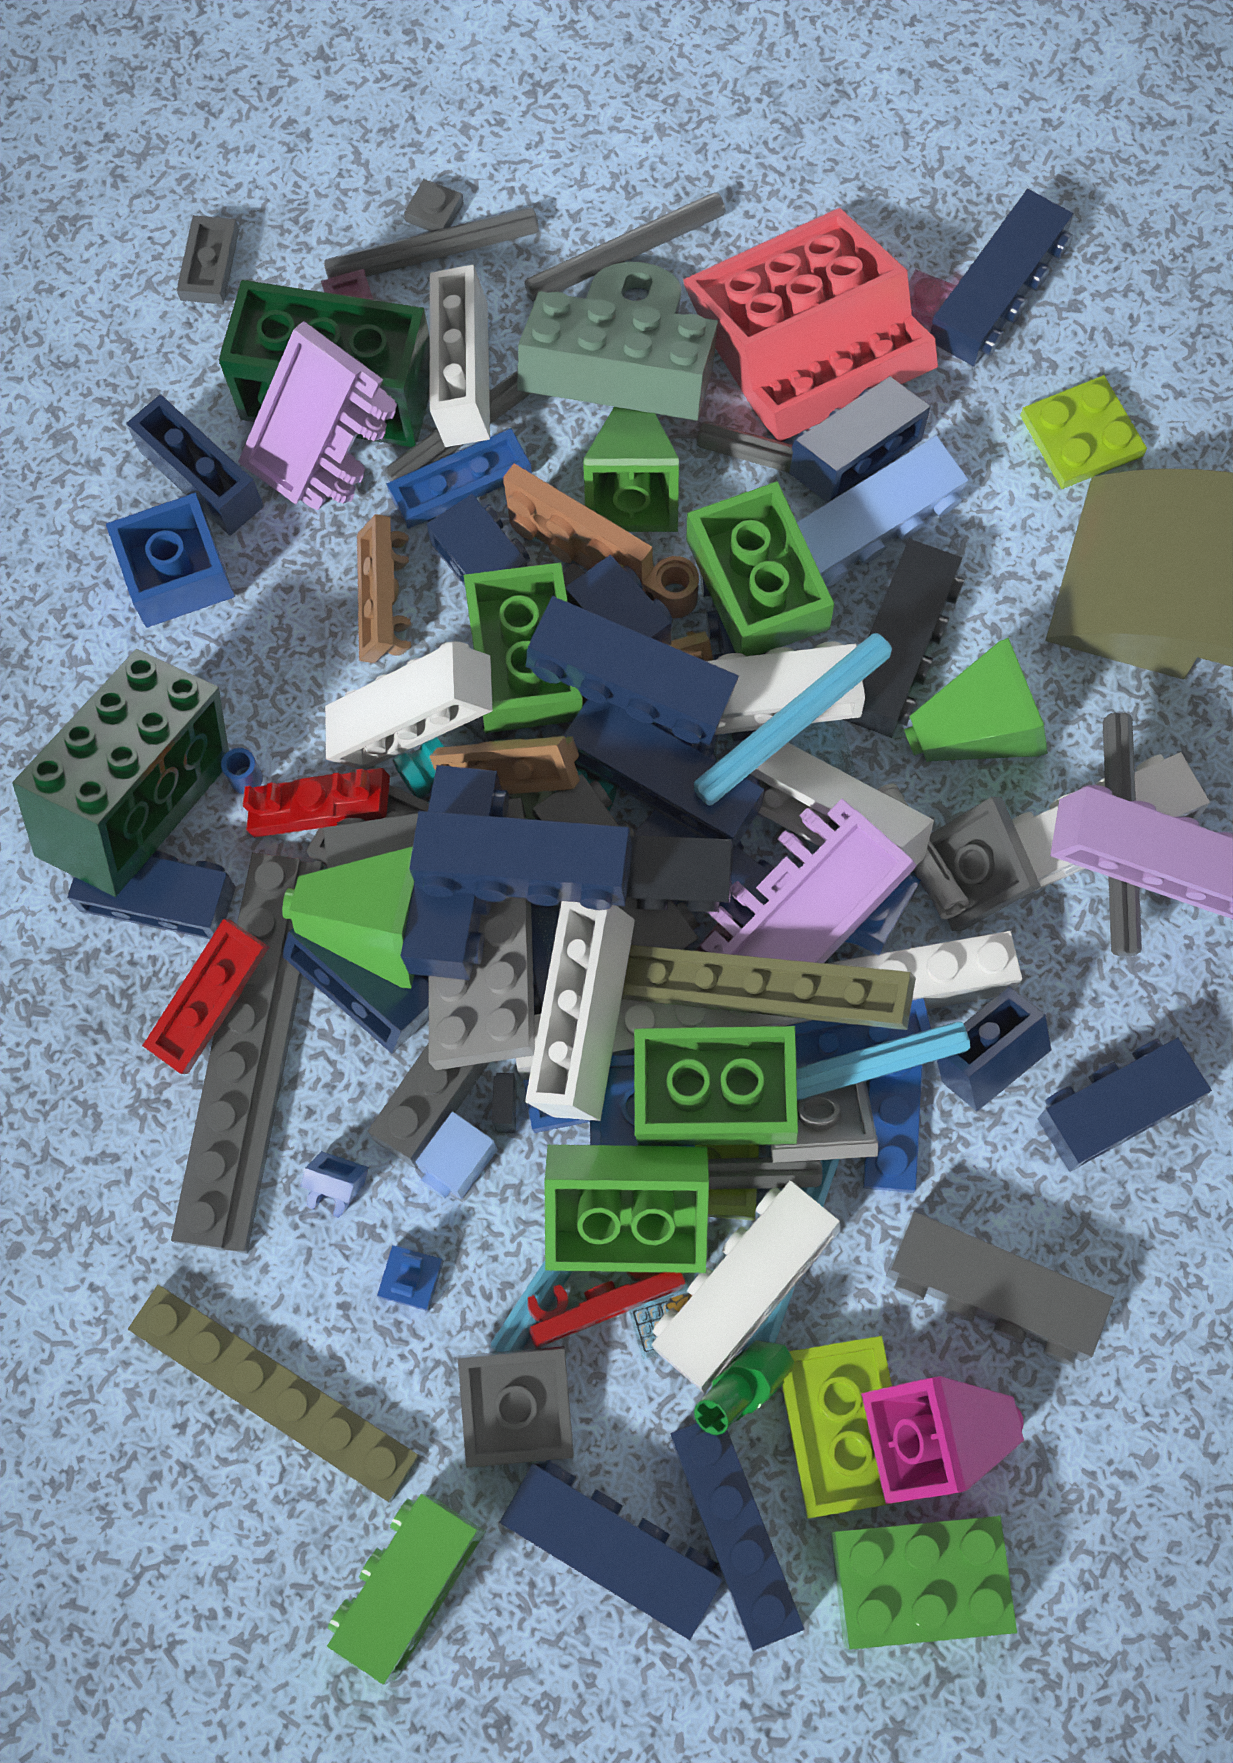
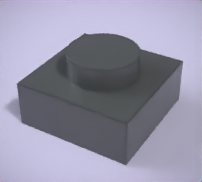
M423 179L404 211L405 221L431 232L449 228L464 204L463 194Z

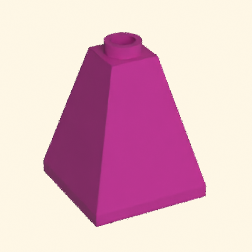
M942 1376L861 1393L886 1504L967 1491L1024 1441L1022 1433L1024 1426L1023 1416L1016 1406L1013 1396Z

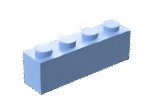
M937 435L797 522L827 588L833 586L848 574V566L858 560H861L863 564L871 562L886 550L885 543L894 537L899 536L901 540H905L924 526L922 520L936 512L941 517L960 504L962 501L960 494L969 479Z

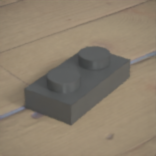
M192 216L176 290L180 301L224 305L239 234L236 219Z

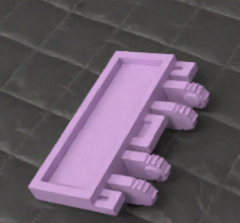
M303 321L291 334L238 463L294 504L301 500L308 506L319 510L327 496L332 497L333 501L335 500L337 503L351 502L355 495L356 487H354V484L361 483L366 469L363 467L364 464H361L360 461H357L349 453L355 437L358 433L368 440L382 439L387 426L385 420L393 418L397 403H395V399H392L391 396H388L380 388L383 381L382 378Z
M841 799L827 813L840 826L836 831L829 827L812 810L806 808L800 814L803 824L813 833H817L826 842L814 854H811L793 833L784 831L777 839L804 865L799 869L790 859L785 857L756 887L769 900L765 905L759 902L744 886L736 881L731 887L732 896L756 915L741 929L722 906H719V912H708L733 936V939L728 943L715 930L702 943L701 947L710 953L824 963L917 865L906 853L844 799Z

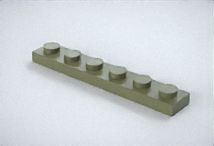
M630 945L621 999L907 1030L916 977L908 971Z
M158 1284L127 1329L389 1503L392 1502L420 1457L413 1450Z

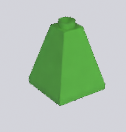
M613 407L583 460L585 506L627 532H678L679 458L655 413Z
M1009 638L996 643L911 714L910 719L913 726L904 729L913 755L916 756L923 753L926 762L1038 757L1048 754L1044 723Z
M413 847L298 876L295 889L287 888L282 908L283 917L292 920L295 933L401 988L411 989L415 974L408 973L401 958V950L414 887V880L409 871Z

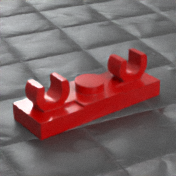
M384 768L371 770L357 769L356 772L340 774L337 772L329 775L295 779L291 782L277 784L271 782L257 787L245 786L243 807L248 811L246 830L255 838L336 826L339 821L347 818H361L365 821L383 819L387 815L390 775Z
M223 919L142 1046L180 1074H189L270 947L232 920Z
M626 1272L633 1281H636L635 1283L626 1284L619 1288L615 1287L613 1281L600 1284L584 1292L587 1301L569 1310H566L568 1305L567 1293L560 1284L553 1287L554 1296L557 1299V1307L552 1311L542 1310L538 1306L535 1295L529 1296L527 1300L528 1311L535 1320L540 1322L531 1326L529 1330L535 1349L544 1347L677 1292L686 1284L682 1273Z

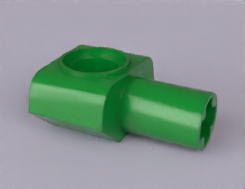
M755 1340L739 1353L712 1381L711 1390L695 1406L694 1415L699 1426L705 1432L712 1435H720L733 1422L740 1420L747 1413L751 1414L763 1405L784 1384V1379L794 1368V1360L787 1347L783 1344Z

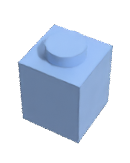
M452 1111L415 1161L419 1169L425 1173L420 1181L444 1199L452 1192L462 1200L498 1149L494 1140Z

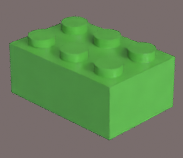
M778 481L687 513L686 541L736 653L743 654L745 657L761 655L772 649L780 648L830 630L834 602Z
M561 562L464 575L473 649L490 655L492 712L483 715L485 733L573 722L582 709V695L579 689L561 681L557 684L546 682L537 677L532 669L526 667L528 645L552 596L567 602Z
M795 1026L634 1029L635 1137L638 1146L797 1144Z
M547 1144L544 1179L545 1271L706 1273L709 1195L707 1147Z
M421 1493L417 1500L414 1499L412 1501L407 1498L390 1525V1528L396 1531L387 1549H375L359 1575V1578L366 1582L360 1593L351 1601L346 1598L342 1602L327 1627L334 1635L326 1647L383 1685L399 1677L486 1532L433 1496Z
M1001 1516L830 1532L843 1645L845 1648L852 1650L1018 1633Z

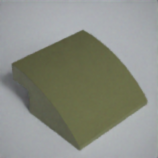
M1148 469L1092 477L1045 641L1182 680L1187 676L1197 657L1233 667V472L1202 469Z

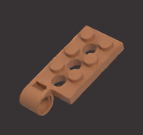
M515 463L504 475L503 480L509 521L512 528L520 536L528 540H532L534 537L547 544L551 553L565 563H571L573 560L586 568L587 571L611 555L621 567L627 565L636 573L641 581L642 590L652 601L655 599L660 600L666 606L672 618L685 617L695 609L698 603L699 573L696 566L690 560L680 556H670L659 561L654 567L653 547ZM670 584H680L685 589L680 592H670L665 587Z

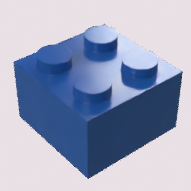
M196 493L106 523L132 603L146 628L235 597L210 525Z

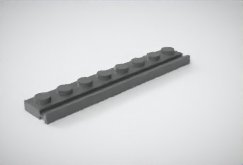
M253 852L251 854L237 925L270 948L213 1036L171 1241L176 1244L248 1254L302 981V974L282 957L288 932L293 929L292 920L283 917V899L287 888L295 889L298 876L323 870L324 866L321 861L306 862L301 861L300 858Z

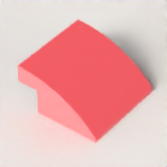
M837 208L683 279L685 289L697 314L706 319L718 320L715 349L754 412L777 441L782 442L805 429L821 423L827 419L833 410L845 407L857 399L863 390L876 386L889 376L902 385L938 367L935 337L912 316L907 269L841 208Z

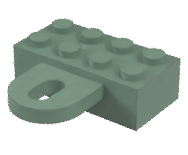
M622 262L610 265L595 275L586 299L568 296L561 292H538L518 343L517 390L698 421L714 364L718 320L706 319L696 314H678L681 286L677 278L669 271L643 262ZM631 288H643L649 291L648 296L640 301L624 298L625 292Z

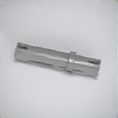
M887 784L877 789L907 805L896 784ZM929 840L925 858L917 865L913 872L921 880L920 883L931 898L939 916L942 919H949L966 909L965 906L969 905V900L952 877L953 875Z

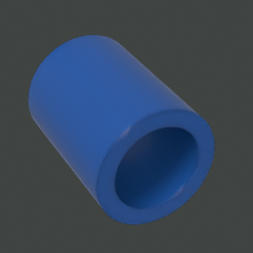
M234 748L224 755L221 762L222 771L236 792L244 794L245 786H261L263 774L249 750ZM249 767L245 773L235 775L238 770Z

